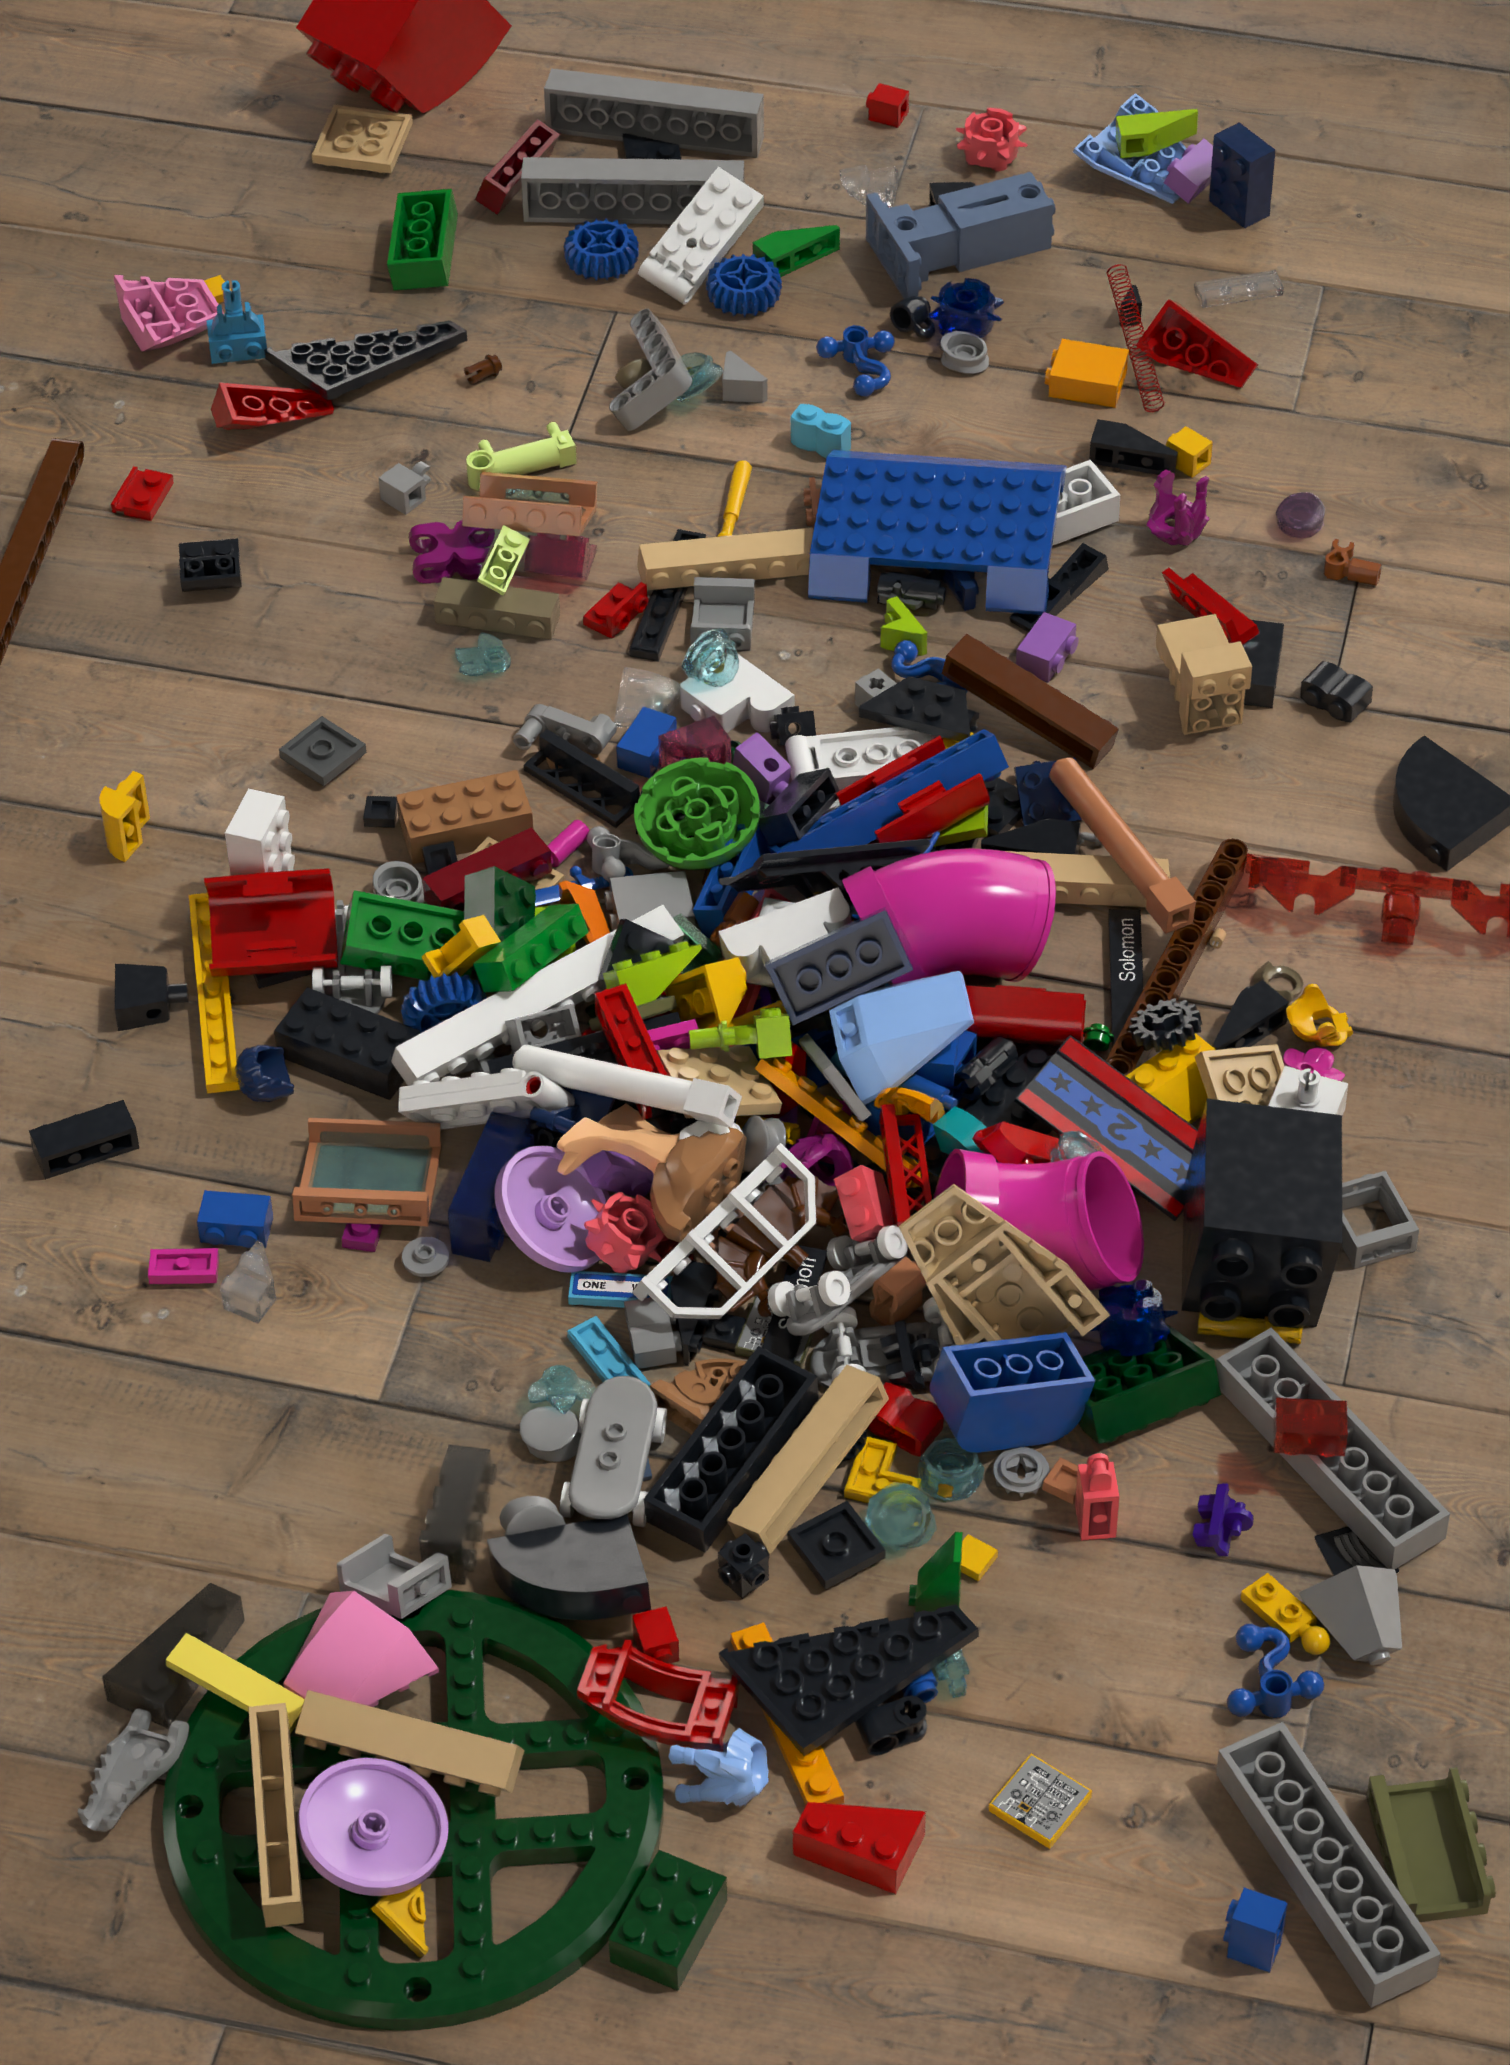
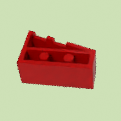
M808 1802L793 1830V1855L896 1894L925 1836L926 1811Z

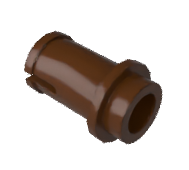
M488 354L484 360L465 367L464 373L467 376L477 372L476 375L467 378L468 382L473 385L490 375L497 376L499 371L502 370V364L497 355L491 356Z

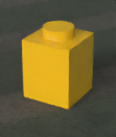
M1187 426L1168 438L1166 446L1177 452L1176 469L1193 478L1211 464L1213 442Z

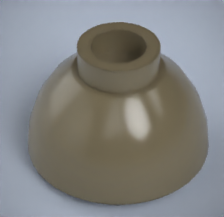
M637 359L621 367L617 371L615 379L621 387L626 389L652 370L648 359Z

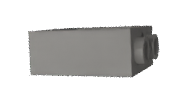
M1386 1171L1366 1174L1361 1178L1342 1183V1210L1379 1200L1393 1225L1356 1236L1342 1212V1248L1354 1269L1414 1252L1417 1248L1419 1228Z

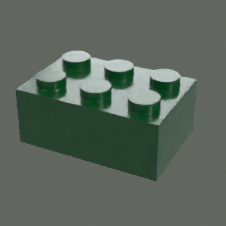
M495 866L465 875L464 920L484 915L502 942L535 917L536 894L534 885Z
M658 1850L609 1938L610 1963L679 1991L727 1902V1877Z

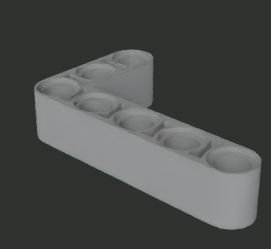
M643 309L637 312L631 319L630 326L652 370L617 395L609 405V410L628 431L641 426L682 395L692 384V377L671 337L650 309Z

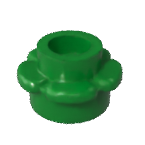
M1094 1023L1083 1030V1044L1091 1050L1106 1051L1109 1048L1110 1042L1114 1041V1035L1109 1033V1028L1103 1024Z

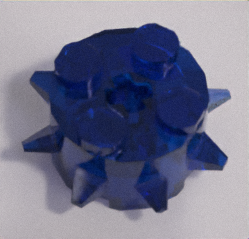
M964 278V283L952 284V281H950L941 288L938 296H931V299L938 303V308L929 314V318L938 320L939 332L943 336L953 331H964L982 338L992 330L994 321H1002L994 313L995 309L1004 304L1003 299L995 297L990 292V286L981 280Z
M1142 1279L1135 1281L1131 1285L1110 1286L1099 1290V1298L1097 1299L1110 1316L1091 1331H1098L1100 1344L1106 1351L1112 1348L1120 1350L1121 1356L1141 1355L1155 1350L1154 1343L1161 1339L1165 1341L1171 1331L1167 1327L1166 1319L1178 1314V1311L1164 1310L1162 1295L1157 1289L1153 1288L1151 1281Z

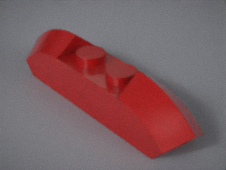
M1001 1122L979 1130L972 1138L983 1153L993 1155L996 1162L1038 1164L1086 1156L1066 1140L1007 1122Z

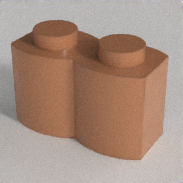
M905 1256L874 1282V1299L870 1302L869 1309L871 1317L881 1326L895 1325V1322L905 1320L922 1305L921 1290L925 1287L926 1281L915 1261H911Z

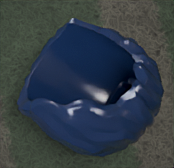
M256 1045L251 1048H245L239 1055L235 1067L238 1084L242 1093L251 1100L272 1102L294 1094V1084H291L282 1047Z

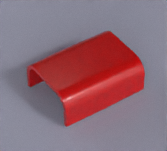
M940 735L837 792L836 796L840 806L944 751L946 748ZM978 773L948 791L938 780L897 803L899 809L905 815L874 831L876 839L868 844L928 839L932 837L934 832L938 831L940 833L990 803V798L982 775Z
M330 868L204 878L209 900L212 964H209V970L212 977L313 970V967H324V969L338 967L335 901Z
M965 985L974 1019V1024L966 1030L977 1034L978 1040L992 1041L996 1037H1002L1014 1043L1062 1045L1068 1036L1071 1035L1083 1044L1086 1010L1084 994L1046 991V988L1005 985L981 987Z

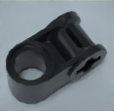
M904 1696L901 1699L875 1707L855 1721L868 1753L872 1756L883 1755L892 1749L923 1739L927 1732V1722L925 1719L927 1715L926 1704L917 1696ZM905 1706H908V1712H905Z

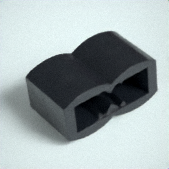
M1322 661L1301 681L1300 697L1309 706L1326 710L1335 719L1352 722L1372 702L1373 686L1360 676L1347 674L1339 666L1331 662Z

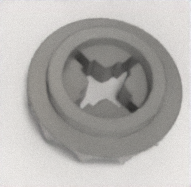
M1027 1447L1010 1448L1002 1452L995 1460L993 1475L996 1478L997 1486L1004 1487L1007 1494L1010 1492L1019 1493L1021 1498L1028 1492L1036 1495L1038 1489L1043 1486V1481L1050 1471L1046 1458L1038 1451ZM1019 1464H1023V1469L1026 1473L1023 1479L1018 1478Z

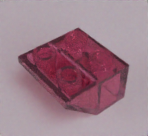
M537 533V536L528 535L530 540L526 549L524 571L588 579L597 550V545L589 543L590 538L566 535V540L560 539L561 535Z
M715 716L696 721L658 736L660 770L675 762L691 758H709V762L724 765L726 762L731 763V739Z

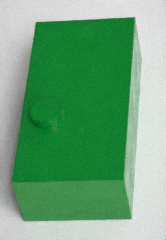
M452 189L397 194L387 261L393 290L448 286L458 219Z

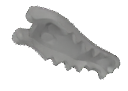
M140 1708L133 1712L124 1731L107 1744L106 1754L100 1755L102 1767L95 1768V1780L91 1781L93 1794L89 1796L87 1807L85 1809H78V1815L86 1827L93 1831L107 1832L115 1827L126 1808L152 1782L169 1770L176 1762L188 1737L189 1725L187 1722L173 1721L168 1736L148 1731L151 1722L150 1712Z

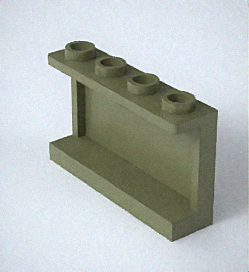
M1449 1768L1446 1779L1387 1786L1384 1775L1369 1776L1366 1797L1385 1872L1418 1921L1426 1922L1488 1914L1490 1901L1496 1896L1495 1883L1491 1875H1486L1484 1867L1487 1864L1485 1846L1483 1843L1478 1844L1476 1838L1478 1833L1477 1817L1474 1811L1469 1812L1467 1802H1469V1788L1467 1781L1460 1779L1458 1768Z

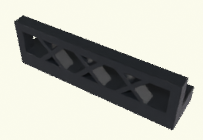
M546 729L539 735L540 751L524 764L525 772L615 828L634 813L635 803L637 804L640 798L639 785L550 730ZM546 758L555 763V769L541 770L537 766ZM572 776L578 780V783L564 784L559 781V777ZM596 791L601 794V797L586 798L582 795V792ZM619 805L623 809L614 815L607 811L605 806Z

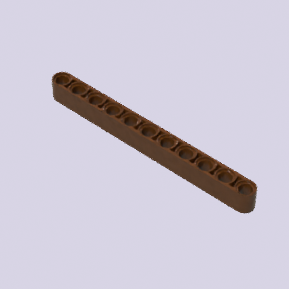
M53 438L0 563V665L83 463L84 443L82 441Z
M1227 839L1220 844L1193 895L1196 901L1193 923L1174 931L1106 1059L1107 1063L1125 1076L1145 1063L1153 1049L1152 1047L1150 1050L1145 1051L1143 1045L1136 1046L1130 1031V1025H1132L1131 1018L1137 1017L1136 1012L1138 1010L1145 1011L1147 1004L1156 1006L1159 1000L1170 1001L1173 998H1176V1002L1178 1001L1244 875L1248 848L1239 839Z

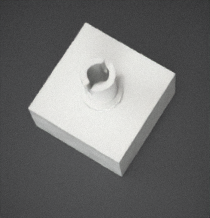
M1287 1066L1284 1067L1268 1106L1343 1116L1348 1083L1320 1076L1316 1070L1312 1074L1309 1068L1298 1070Z

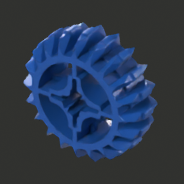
M595 218L594 222L585 220L584 225L578 224L575 226V230L569 231V235L565 238L564 257L569 265V269L575 270L576 275L583 274L585 279L590 277L595 278L596 281L599 278H605L608 281L609 277L618 279L619 274L625 275L628 273V269L634 268V264L639 256V242L633 229H628L627 224L619 225L618 220L609 222L607 218L604 221H598Z
M743 253L739 257L732 254L730 259L722 258L721 263H715L714 267L709 270L706 281L709 301L714 303L715 308H722L723 313L732 312L733 317L737 314H743L745 317L746 314L751 313L756 316L758 311L766 313L768 307H774L775 302L779 301L782 289V280H780L778 268L774 267L773 262H766L765 257L756 258L755 254L745 256Z
M443 972L441 977L436 978L431 975L430 980H419L418 987H410L409 994L403 996L404 1002L401 1005L403 1024L420 1030L421 1034L487 998L486 992L483 991L478 981L471 980L469 975L460 977L457 972L451 976H447Z

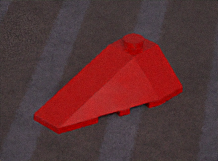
M1170 299L1166 301L1145 331L1149 345L1148 348L1150 349L1151 357L1155 361L1236 387L1243 388L1259 365L1187 309ZM1140 343L1135 346L1142 347L1143 345H1145V343Z
M219 382L211 412L217 428L246 430L333 414L334 407L331 400H326L313 390Z

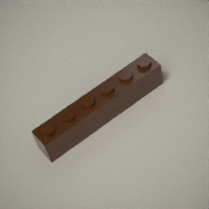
M966 633L947 654L942 675L1093 770L1113 748L1119 728Z

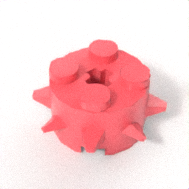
M987 108V113L977 115L973 112L966 118L965 128H956V131L964 134V139L957 144V148L964 150L967 163L992 168L994 171L1006 170L1007 164H1010L1017 157L1018 147H1027L1028 145L1019 140V136L1026 131L1025 125H1019V122L1013 120V114L1003 109Z
M618 1192L609 1197L605 1204L592 1199L591 1202L599 1213L594 1219L584 1223V1227L588 1230V1235L585 1238L586 1246L591 1251H594L602 1261L610 1265L613 1271L625 1274L628 1270H636L643 1266L649 1257L658 1262L663 1260L656 1247L660 1242L668 1240V1238L656 1223L651 1201L638 1194L635 1198L625 1196L623 1192Z

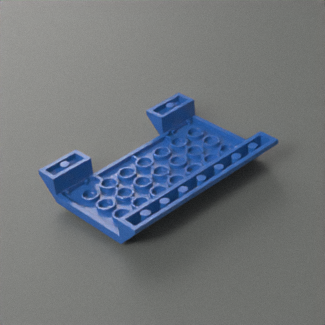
M833 450L826 458L811 543L808 598L868 602L871 584L870 564L987 572L986 611L1042 615L1043 612L1046 613L1049 593L1048 572L1060 493H1063L1066 465Z

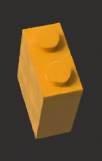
M1062 339L1059 349L1053 350L1051 358L1052 368L1048 367L1046 370L1045 384L1049 385L1048 397L1116 408L1128 372L1129 349Z

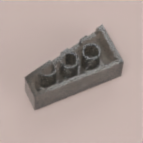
M448 1445L439 1474V1486H435L433 1493L432 1510L428 1509L425 1518V1524H427L426 1531L422 1530L419 1537L421 1562L437 1552L448 1556L451 1583L466 1585L468 1572H474L476 1567L477 1551L474 1550L475 1542H481L484 1523L480 1521L482 1513H488L490 1493L487 1492L488 1485H494L497 1465L491 1464L490 1449Z
M209 1583L102 1676L107 1701L132 1713L138 1708L150 1712L152 1722L169 1729L199 1687V1684L166 1666V1658L186 1633L222 1653L245 1621L241 1596Z

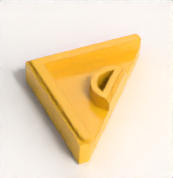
M421 1883L398 1894L381 1896L371 1910L419 1958L423 1957L428 1952V1946L425 1944L424 1922L426 1921L424 1891L421 1892Z

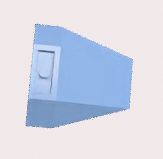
M1135 93L1120 106L1116 116L1156 113L1158 111ZM1115 117L1114 121L1095 138L1089 135L1074 148L1073 153L1104 174L1172 204L1180 198L1179 195L1164 184V181L1169 174L1167 168L1175 158L1181 159L1182 154L1186 150L1181 141L1148 156L1120 158L1115 139Z
M960 971L874 988L829 1010L839 1060L864 1105L874 1101L883 1089L895 1088L901 1085L974 1024L964 977Z

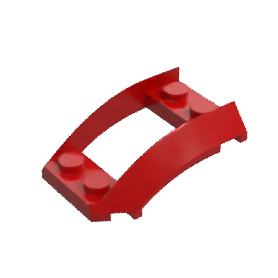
M625 1640L623 1646L613 1649H607V1644L592 1648L577 1689V1696L579 1700L585 1702L610 1721L649 1740L670 1746L678 1745L684 1748L724 1752L723 1739L732 1710L737 1708L740 1683L733 1675L731 1679L711 1677V1671L689 1669L665 1663L634 1648L632 1640ZM625 1677L635 1684L663 1697L693 1704L687 1724L656 1719L636 1712L617 1702L616 1697L623 1678Z

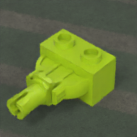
M780 1007L760 1009V1015H753L754 1024L727 1027V1021L725 1020L721 1021L718 1027L689 1030L690 1048L720 1047L724 1052H728L730 1045L756 1044L759 1059L792 1056L789 1015L781 1013Z

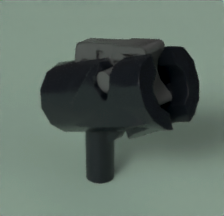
M934 569L926 578L898 572L881 573L877 593H880L877 603L886 604L888 599L897 596L909 609L926 608L937 610L938 605H944L946 587H941V581H939L945 575L944 569Z
M996 1037L958 1069L954 1077V1087L963 1080L969 1086L961 1094L962 1097L969 1100L978 1099L1017 1062L1018 1053L1014 1043L1008 1039Z

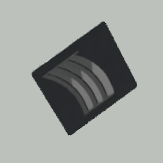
M1348 1526L1314 1537L1334 1576L1356 1565L1387 1568Z

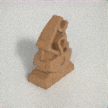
M733 1359L702 1360L695 1362V1370H685L679 1373L671 1383L661 1379L650 1385V1389L655 1395L657 1407L666 1408L667 1419L692 1435L747 1361Z

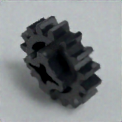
M1176 998L1170 1001L1159 1000L1156 1006L1147 1004L1145 1011L1138 1010L1136 1012L1137 1017L1131 1018L1132 1025H1130L1132 1039L1135 1040L1136 1046L1143 1045L1145 1051L1154 1047L1156 1052L1161 1050L1173 1051L1175 1045L1184 1047L1186 1046V1040H1195V1033H1201L1202 1031L1200 1026L1202 1025L1201 1016L1196 1005H1189L1188 1000L1177 1003Z

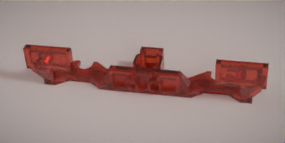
M1247 854L1245 873L1250 874L1248 888L1254 889L1262 886L1289 912H1293L1295 899L1302 894L1310 895L1314 899V914L1320 915L1353 896L1355 889L1386 893L1383 897L1380 918L1383 923L1381 942L1413 945L1415 927L1418 926L1420 919L1421 899L1419 897L1451 900V907L1479 934L1483 935L1486 934L1488 921L1493 917H1500L1507 923L1506 937L1510 938V884L1501 883L1499 896L1484 895L1469 880L1435 877L1424 871H1414L1412 874L1401 873L1398 869L1390 867L1375 870L1340 866L1327 875L1321 876L1309 874L1310 861Z

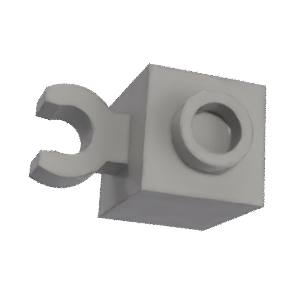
M420 461L410 470L400 463L396 464L379 477L380 499L407 515L426 500L425 486L431 481V477L425 473L430 469V466Z

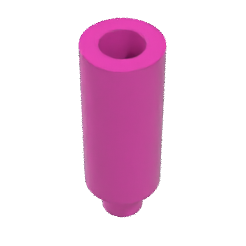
M574 820L547 845L551 850L552 867H558L587 840V834L590 830L585 823L580 820Z

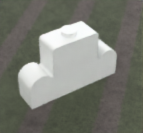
M709 634L688 650V679L680 684L681 708L691 715L696 722L702 723L718 736H724L747 719H750L751 726L755 730L765 733L770 732V721H774V715L781 714V708L795 706V695L713 635ZM722 661L725 664L724 673L715 674L712 669Z
M838 887L718 932L722 954L725 959L739 957L740 963L746 971V976L749 978L759 974L767 961L852 923L849 905Z

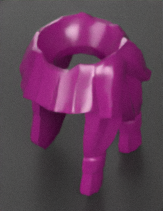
M1165 469L1157 476L1154 484L1156 500L1150 509L1147 526L1152 534L1165 543L1188 546L1201 535L1204 527L1210 520L1206 515V496L1209 478L1207 476L1202 477L1196 483V499L1192 503L1187 500V495L1184 492L1179 496L1172 494L1175 475ZM1175 519V527L1169 526L1165 520Z
M834 1133L816 1134L807 1138L797 1139L796 1145L789 1149L814 1176H817L820 1181L829 1186H836L835 1178L854 1169V1162L847 1145L841 1142ZM826 1155L834 1163L835 1171L833 1174L826 1166L821 1165L819 1162ZM784 1162L780 1165L783 1169L787 1167Z

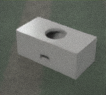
M574 1004L563 1005L505 1021L513 1053L526 1044L542 1047L581 1036ZM537 1019L544 1021L547 1026V1033L541 1039L535 1038L530 1031L532 1022Z

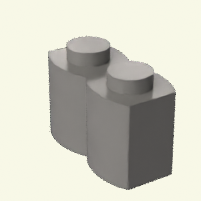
M651 1297L645 1298L642 1302L639 1299L625 1301L626 1323L634 1362L638 1369L676 1363V1352L682 1351L679 1330L672 1331L671 1326L676 1325V1318H671Z

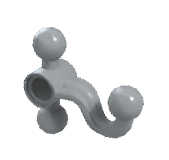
M602 826L593 827L587 834V843L592 848V870L597 874H601L608 882H610V878L624 877L626 873L625 865L639 864L649 870L671 866L656 858L640 843L619 839Z

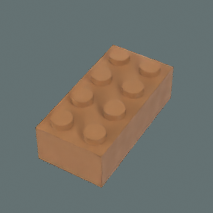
M518 770L396 795L398 821L412 864L424 862L421 848L424 846L454 841L456 855L473 852L487 837L500 842L532 827L533 829L532 810Z

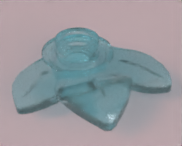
M482 632L480 634L478 647L455 649L456 658L462 664L459 672L467 676H481L488 672L501 673L506 671L511 665V657L507 650L503 648V642L499 638Z
M555 1365L547 1368L543 1372L542 1379L534 1382L529 1387L528 1399L530 1403L548 1401L560 1413L566 1414L577 1399L580 1401L590 1399L591 1394L596 1388L590 1381L577 1377L571 1368L564 1365Z

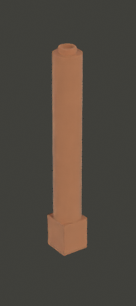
M1074 758L1057 760L1049 774L1051 781L1147 900L1146 910L1165 934L1192 924L1196 901L1176 876L1168 877Z

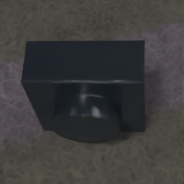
M367 796L363 816L364 827L395 828L398 812L396 797Z
M454 841L421 847L427 875L458 861Z
M725 1314L721 1319H710L709 1326L704 1333L703 1345L735 1352V1347L746 1318Z

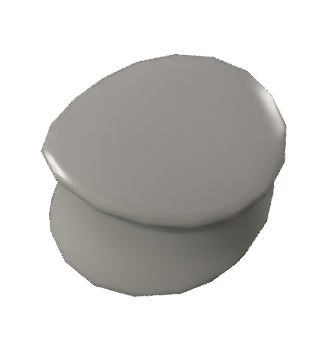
M953 331L942 337L940 342L941 349L943 350L941 362L945 367L961 373L977 374L985 371L989 366L987 345L980 337L964 331Z
M391 861L379 866L374 872L373 894L382 896L394 895L397 899L418 903L424 902L422 878L412 865L401 861Z
M753 1115L745 1123L742 1132L747 1137L742 1171H754L780 1143L785 1147L786 1130L784 1123L780 1119L768 1118L763 1120L760 1116Z
M552 1406L537 1407L527 1412L520 1422V1435L529 1452L535 1457L551 1462H561L577 1455L581 1433H579L578 1418L570 1410Z
M525 1496L511 1500L501 1510L499 1517L501 1526L506 1531L505 1536L566 1525L556 1505L549 1499L539 1496Z

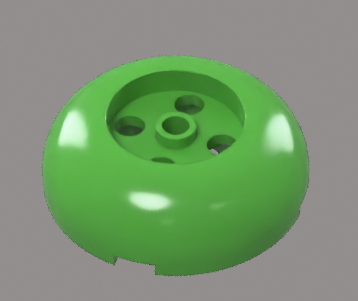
M709 758L685 759L664 767L642 787V794L638 803H635L634 807L636 829L645 847L662 862L687 870L709 869L724 864L736 857L752 840L760 817L759 796L749 776L731 763L726 762L724 765L709 762ZM680 813L685 815L682 820L675 821V818ZM738 824H744L745 829L737 831ZM730 839H734L732 843L725 847V844Z

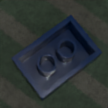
M1239 122L1214 134L1209 201L1245 229L1270 216L1276 150Z

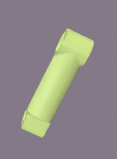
M551 422L546 427L551 436L550 438L496 452L493 451L488 440H482L478 444L480 450L471 452L466 458L468 485L472 489L480 491V474L482 472L524 475L558 465L562 468L577 464L576 445L568 430L560 431L556 422Z

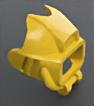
M1317 984L1307 985L1304 988L1303 994L1286 1008V1014L1294 1034L1305 1042H1315L1319 1047L1339 1046L1347 1040V1037L1353 1034L1352 1027H1349L1347 1023V1014L1345 1012L1339 1014L1336 1009L1329 1006ZM1326 1017L1331 1018L1333 1024L1325 1022L1316 1031L1314 1020Z

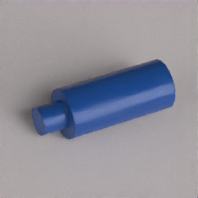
M915 1073L897 1087L929 1095L939 1100L943 1107L949 1111L958 1102L957 1099L949 1096V1089Z

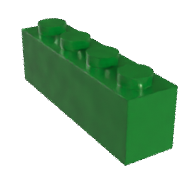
M579 904L549 905L475 961L473 965L483 991H514L589 933Z

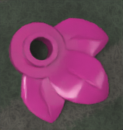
M1289 1048L1284 1053L1283 1062L1287 1067L1298 1070L1309 1068L1312 1074L1316 1070L1320 1076L1337 1081H1342L1345 1077L1343 1072L1332 1068L1334 1055L1327 1049L1312 1048L1306 1053H1302L1297 1049Z

